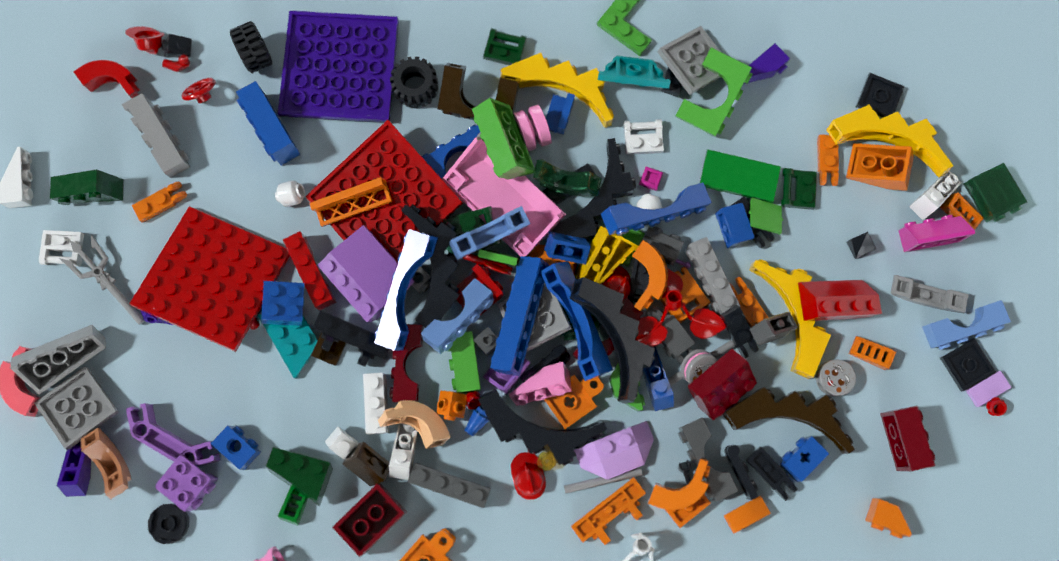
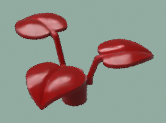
M667 268L668 283L662 298L666 297V306L661 320L658 322L656 318L651 316L639 319V333L635 340L651 347L661 344L666 339L668 333L667 329L662 326L669 310L677 311L680 308L684 310L688 319L692 321L690 330L698 338H711L725 330L726 325L720 316L706 308L695 310L694 317H692L685 303L682 302L681 291L683 289V281L681 277Z

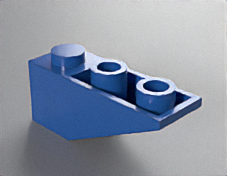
M653 347L655 348L653 354L654 361L650 367L643 368L642 371L655 411L674 407V394L657 349Z

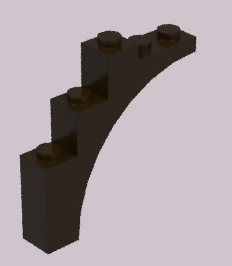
M762 387L723 413V416L733 430H737L750 422L760 419H792L820 431L835 444L842 454H849L855 450L850 436L844 434L841 430L842 426L839 420L832 417L838 410L836 409L835 401L830 396L828 397L827 394L805 405L806 401L802 394L792 391L775 402V396L772 391Z

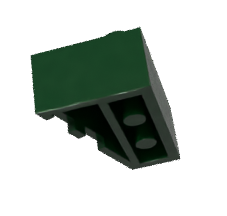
M97 169L53 176L50 180V199L58 201L60 205L123 201L124 179Z
M273 447L266 464L271 474L299 491V493L312 500L318 506L321 505L333 470L330 462Z

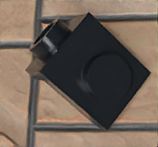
M169 34L162 42V50L165 51L164 57H169L170 54L190 57L192 39Z

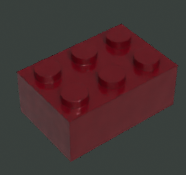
M731 349L687 387L698 408L714 421L731 405L737 403L744 394L751 391L757 384V381L748 361L734 349Z
M918 406L880 413L897 471H915L935 466V455L932 449H930L928 443L929 434L924 429L922 423L923 414L918 409Z
M377 483L332 528L361 557L407 511L381 483Z

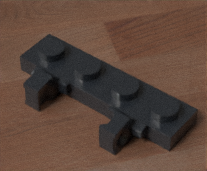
M320 310L312 329L322 333L321 338H324L321 349L329 352L333 341L339 342V340L357 347V351L361 352L357 364L366 367L369 358L374 359L375 356L385 359L388 354L389 348L374 343L376 339L375 333Z

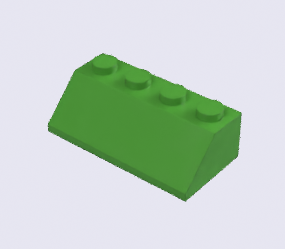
M488 98L473 108L474 121L478 125L481 132L480 137L487 147V155L494 165V173L498 177L507 180L535 173V167L510 105Z

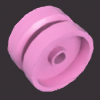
M538 104L529 107L528 116L523 110L513 113L528 152L536 149V140L542 147L552 143L548 123Z

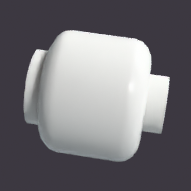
M295 180L280 183L277 186V192H275L276 200L284 207L300 204L305 197L304 187Z
M652 194L643 195L637 202V207L642 209H662L660 198Z

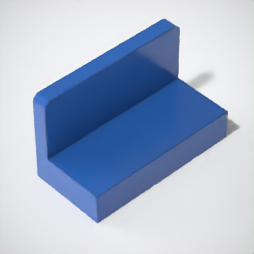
M568 93L566 98L553 95L546 116L549 131L564 135L574 104V94Z
M742 203L723 207L715 213L727 249L741 242L754 239V234Z

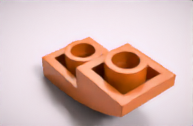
M760 495L725 514L724 518L733 534L768 516L771 512Z

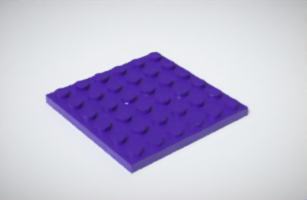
M289 10L277 113L279 117L367 122L390 121L393 90L390 77H392V69L394 70L398 16Z

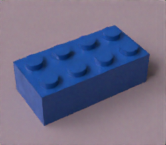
M254 81L236 91L239 97L237 99L239 106L246 113L247 120L254 127V132L264 144L263 147L274 162L278 161L282 166L300 156L301 154L258 83Z

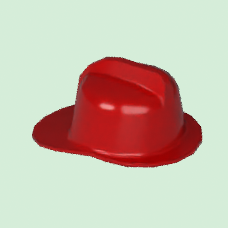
M145 26L131 27L125 30V34L134 39L139 50L150 54H158V49L162 47V36L165 35L164 33Z
M617 266L601 285L624 294V300L630 293L631 278L623 267Z
M522 452L516 455L511 463V474L515 489L522 498L534 500L540 497L546 488L542 464L533 453Z

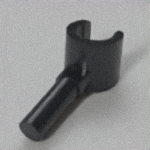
M686 460L688 468L683 469L681 463H679L678 469L683 473L688 485L691 482L689 476L691 464Z

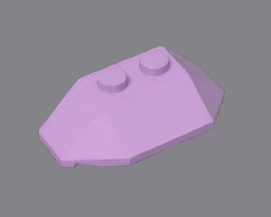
M647 421L586 444L581 448L574 449L582 469L608 480L645 465L654 438Z

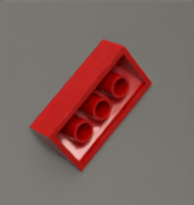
M863 280L798 282L804 321L868 318L882 314L879 294Z

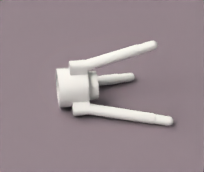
M642 533L632 534L631 537L636 539L633 543V551L623 561H629L636 554L645 555L647 552L649 553L650 561H654V548L651 547L650 539L643 536Z

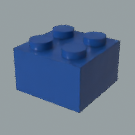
M264 281L262 324L302 326L304 283Z

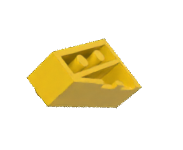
M600 226L590 245L591 248L586 265L580 264L574 276L576 279L585 277L601 284L613 273V270L620 263H623L634 250L636 251L638 245L617 234L609 235L607 228Z

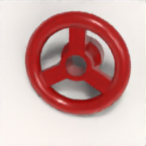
M213 78L199 80L187 87L181 97L186 101L196 99L198 103L206 102L212 97L209 91L215 86L216 81Z

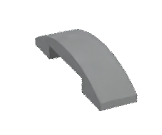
M894 275L890 294L898 298L935 309L957 313L966 312L969 294L951 289L946 291L927 286L899 275Z

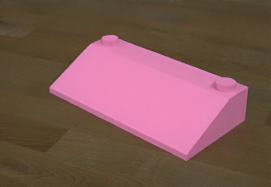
M476 137L442 180L472 211L492 206L493 220L522 206L530 224L502 238V240L519 256H527L557 226L566 214L528 177L521 176L509 180L498 177L494 173L492 160L487 155L485 142H483L481 137ZM484 214L479 215V217L486 223Z

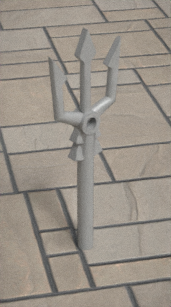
M92 234L91 247L96 248L103 258L98 266H95L82 251L81 245L70 240L73 252L78 253L91 267L92 271L82 274L73 265V261L59 259L80 279L95 277L97 283H100L101 289H108L139 325L142 324L144 318L129 304L130 302L114 285L116 279L110 277V274L104 271L109 258Z

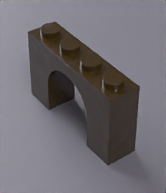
M448 62L444 65L437 109L442 110V113L447 115L456 113L460 114L462 118L471 119V117H474L472 109L476 106L466 99L463 92L466 66ZM502 75L499 79L495 100L510 105L514 113L521 78Z

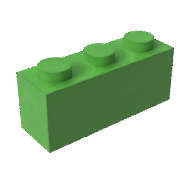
M472 331L465 332L461 337H457L453 341L452 347L448 350L452 354V359H449L450 371L454 370L455 378H452L453 390H457V393L461 394L481 391Z

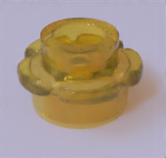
M550 451L539 454V459L537 460L539 468H543L544 471H550L555 467L556 460Z

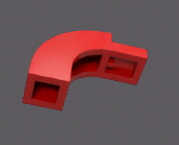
M96 60L86 63L73 71L82 85L90 92H93L103 84L115 82L119 83L131 98L140 95L138 93L140 89L135 84L138 81L136 77L117 62Z

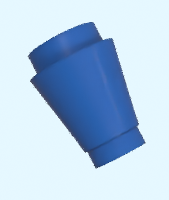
M478 406L477 409L473 410L464 429L473 437L489 422L482 407Z

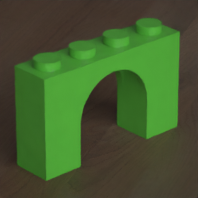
M711 47L702 67L725 80L728 87L726 101L717 108L704 109L684 99L675 117L715 137L717 133L721 135L725 124H723L725 117L730 118L734 107H732L734 100L739 101L743 90H741L743 83L748 84L752 73H750L752 67Z

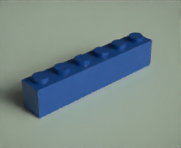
M520 256L519 263L517 264L516 275L511 285L510 297L506 303L505 315L501 322L500 334L496 340L494 355L491 358L490 368L498 373L520 377L545 283L540 271L549 267V264L541 258Z

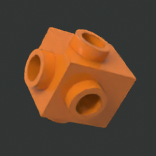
M440 391L436 413L443 415L444 420L455 421L456 418H464L466 394Z

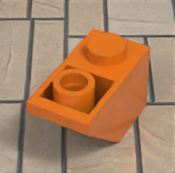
M872 498L865 521L872 523L871 527L880 531L887 529L891 531L890 535L900 539L903 536L911 537L912 533L899 506L881 499Z

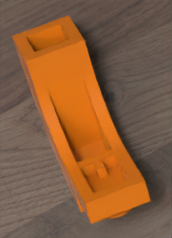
M646 240L641 242L632 257L646 267L649 274L648 287L634 305L639 311L644 308L648 309L654 301L651 299L653 296L658 300L661 299L668 283V270L663 256Z
M700 458L693 479L682 488L673 489L656 482L648 504L661 509L678 510L695 503L702 497L709 485V482L702 480L703 477L707 478L711 468L707 465L708 460Z

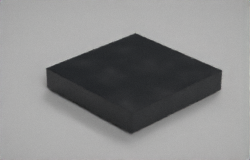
M869 73L856 107L862 108L870 105L878 116L884 118L895 113L905 86Z
M975 338L940 357V360L961 392L996 373Z

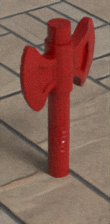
M469 254L462 258L502 274L511 275L513 269L506 264L480 258L474 254Z

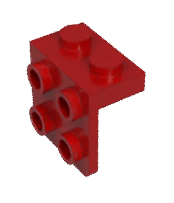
M476 264L472 268L473 272L457 285L459 288L458 292L461 294L457 302L463 308L465 301L462 291L475 278L492 291L494 300L491 307L503 297L502 290L504 288L497 280L493 282L489 277L491 273L485 266L480 267L479 264ZM484 309V310L482 311V313L480 314V316H481L483 313H485L487 310Z

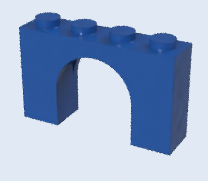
M478 125L469 127L467 132L462 135L454 136L449 143L439 145L434 152L422 155L424 160L441 178L446 175V164L449 158L458 152L465 151L480 133Z

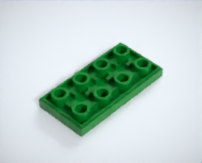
M707 149L699 183H704L705 188L773 203L781 166Z

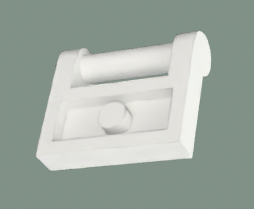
M656 119L654 122L630 123V121H624L626 155L663 153L661 119ZM655 129L656 132L653 134L631 135V130Z
M43 230L39 263L41 265H48L49 263L64 264L59 259L61 258L73 261L74 266L80 267L82 257L78 253L73 252L70 240L83 246L84 233ZM68 251L72 252V257L50 256L49 252Z

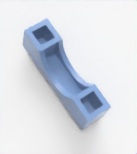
M520 206L477 229L468 231L450 240L449 244L457 260L527 227L530 222L523 207Z
M476 278L462 291L465 306L458 317L449 321L434 319L421 332L423 340L440 355L444 351H448L452 347L453 341L457 337H461L466 332L467 327L479 319L484 309L487 310L493 304L492 291Z
M1002 300L975 309V318L967 328L955 325L948 318L928 324L922 328L930 347H938L941 350L950 347V342L956 341L959 344L968 341V336L973 334L977 338L986 335V330L992 328L993 332L1004 329V324L1011 321Z

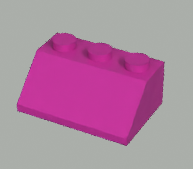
M953 215L941 217V220L937 221L934 218L926 219L920 224H916V221L904 224L905 227L898 231L904 252L958 243L976 234L975 230L961 216L953 217Z

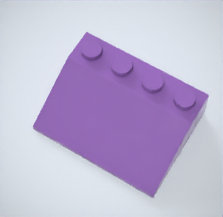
M363 225L329 252L317 266L366 322H371L381 316L386 306L387 293L391 289L392 276L397 269L398 262L373 233ZM411 279L408 288L415 282L413 279Z

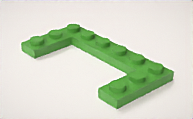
M615 0L598 20L597 26L641 56L652 40L624 21L640 0Z

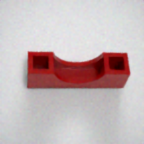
M299 231L283 239L314 307L320 311L337 303L329 285L317 266L306 237Z

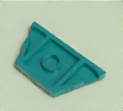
M615 56L612 62L606 65L603 72L600 71L598 74V80L634 84L642 87L651 86L668 89L670 87V80L663 78V71L650 59Z
M303 315L302 326L263 324L293 378H298L300 371L310 360L318 341L305 316Z

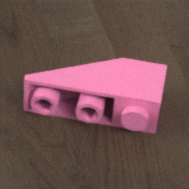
M563 362L545 366L509 393V397L518 406L571 392L570 372Z

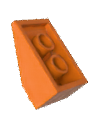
M853 143L846 178L885 189L907 191L914 159L912 147Z

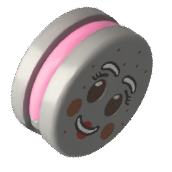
M694 350L682 361L681 375L690 384L718 360L706 350Z
M835 359L823 363L818 368L816 383L824 394L832 397L842 396L854 388L856 374L849 363Z

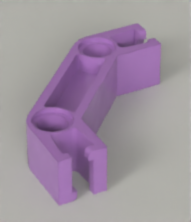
M140 404V408L143 409V421H140L138 415L139 408H126L131 435L168 459L175 461L178 456H184L188 459L189 454L193 453L194 461L192 463L197 467L220 461L218 453L210 456L208 459H203L202 450L215 448L211 444L212 441L193 446L156 423L153 404ZM143 426L147 427L145 435L141 431Z

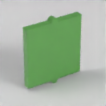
M755 198L750 199V226L781 234L783 221L782 206Z

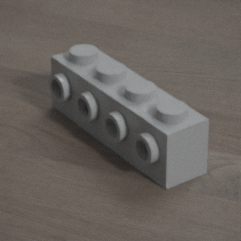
M705 237L689 244L686 248V255L694 265V272L703 284V291L711 301L713 312L720 316L735 305L740 306L708 238Z

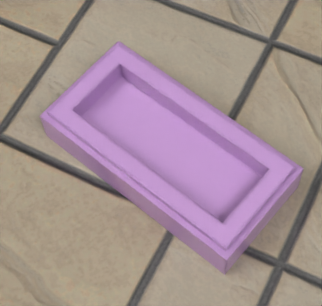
M997 371L965 391L974 405L980 407L992 398L1010 389L1011 386L1002 372Z

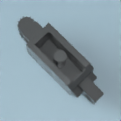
M656 306L646 312V316L654 317L658 322L663 315ZM668 314L662 324L668 332L666 339L662 342L664 346L663 351L668 357L672 356L673 359L676 358L682 364L684 358L681 353L684 351L687 354L692 352L691 346L695 342L675 316Z

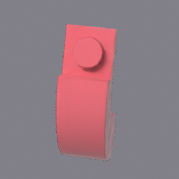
M19 346V348L13 353L12 357L27 352L31 349ZM3 361L0 366V394L3 400L14 411L24 416L35 417L38 408L34 403L41 397L27 389L25 382L10 369L11 362Z

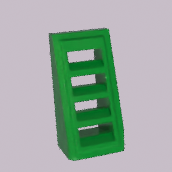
M290 486L278 518L298 526L308 498ZM293 495H295V496L301 497L302 500L299 501V500L293 499L292 497H293ZM290 503L298 505V509L290 507ZM287 511L295 513V516L293 517L287 515L286 513Z

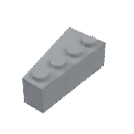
M142 93L122 104L125 111L134 116L131 118L133 124L141 133H144L141 135L144 142L149 148L153 147L151 153L163 173L172 178L190 167L187 162L189 160L184 150H180L178 146L180 142L175 135L171 134L170 130L172 127L166 119L163 120L161 116L163 111L158 104L154 105Z
M89 325L12 357L10 369L35 392L41 394L105 349L106 340L93 325Z

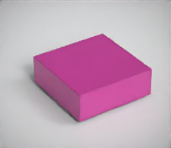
M646 166L639 185L657 191L663 172Z

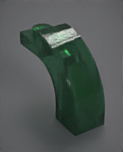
M543 159L536 161L533 178L539 181L542 187L564 194L587 197L598 196L602 179L592 172H572L557 168Z

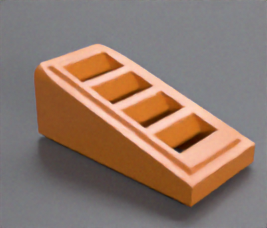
M959 192L951 194L940 206L948 215H953V217L961 216L974 230L984 219Z
M856 336L849 354L880 369L887 370L891 367L896 351ZM860 344H863L861 353H858ZM868 347H870L871 350L869 352V355L866 356L865 354L867 352ZM876 350H877V351H879V353H878V355H877V358L874 359L873 357H874L875 352H876ZM885 354V355H886V356H885V359H884V361L882 362L881 360H882V358H883V355Z

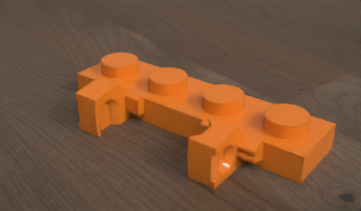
M633 477L571 525V528L582 543L592 536L594 540L599 537L602 543L606 545L611 541L604 531L607 528L606 524L620 513H627L628 511L636 521L640 519L643 515L637 508L640 505L638 499L644 496L646 492Z

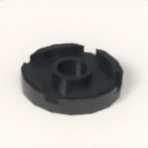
M174 503L163 504L157 507L148 519L149 534H151L156 542L161 544H173L181 540L189 528L187 512H184Z

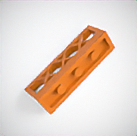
M380 177L309 204L311 210L317 213L320 226L324 227L393 201L386 180ZM384 189L386 199L381 201L375 200L374 197L377 191ZM363 196L369 198L365 207L361 208L356 205L359 198ZM348 203L352 205L349 212L345 214L339 212L342 204ZM327 209L334 211L331 219L324 221L322 211Z

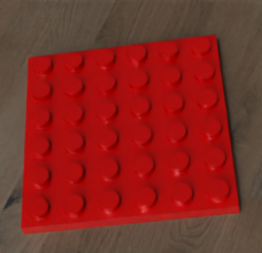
M389 120L384 122L305 196L310 202L380 177L386 180L393 202L332 223L330 226L343 240H346L365 225L397 262L404 246V237L408 230L419 231L413 221L401 211L405 204L409 206L414 204L421 210L420 214L423 217L429 216L437 222L436 227L463 204L460 198ZM384 189L377 191L374 197L375 200L381 201L386 199ZM364 196L359 198L356 205L361 208L365 207L369 198ZM348 203L342 204L339 212L343 214L348 213L352 205ZM330 209L322 211L325 220L331 219L334 213Z
M189 206L129 304L132 307L236 352L262 307L264 281H276L290 254L285 247Z

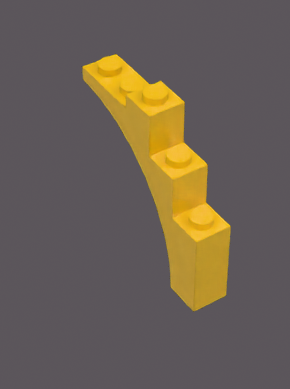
M538 53L500 69L501 76L507 75L521 78L519 89L535 86L550 87L574 94L575 97L588 105L598 116L604 128L612 125L614 114L611 108L606 106V97L601 92L603 91L605 81L598 80L599 72L597 68L578 75L575 66H571L569 60L550 68L548 59L543 58L542 53Z
M867 105L834 119L826 129L836 145L851 140L867 139L887 142L896 146L912 147L913 155L928 165L938 178L944 176L953 167L950 159L933 137L937 132L927 118L908 126L899 112L880 119L872 107Z
M755 260L751 264L749 271L762 277L777 291L797 324V329H795V357L790 371L807 379L813 378L831 334L826 333V329L822 327H813L815 321H804L798 282H811L812 276L807 275L808 272L802 269H794L787 274V271L782 268L769 266L767 261Z

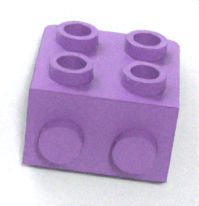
M178 456L156 483L155 487L180 509L187 512L197 510L203 503L202 498L206 493L209 494L215 488V482L218 478L213 474L204 473L186 457Z

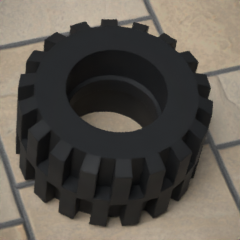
M252 21L230 29V37L250 73L272 65L270 53L256 25Z
M410 56L407 57L408 60L406 61L404 59L400 60L401 64H395V70L392 69V77H390L391 87L396 99H399L402 105L405 103L406 107L409 108L411 105L414 108H418V105L425 107L426 102L430 104L432 102L431 98L435 99L437 96L436 92L439 89L436 71L433 69L430 62L427 64L426 59L420 60L417 56H415V59H412ZM419 76L425 79L419 88L410 89L404 86L411 77Z

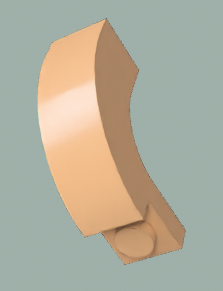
M400 401L395 408L386 409L378 419L380 427L395 424L412 426L420 434L425 449L443 446L451 437L441 417L430 407L416 401Z

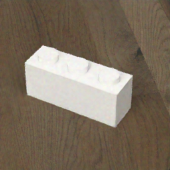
M363 374L366 434L389 433V426L380 427L378 422L383 412L388 409L386 374Z

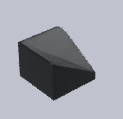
M868 232L846 242L855 259L876 249Z

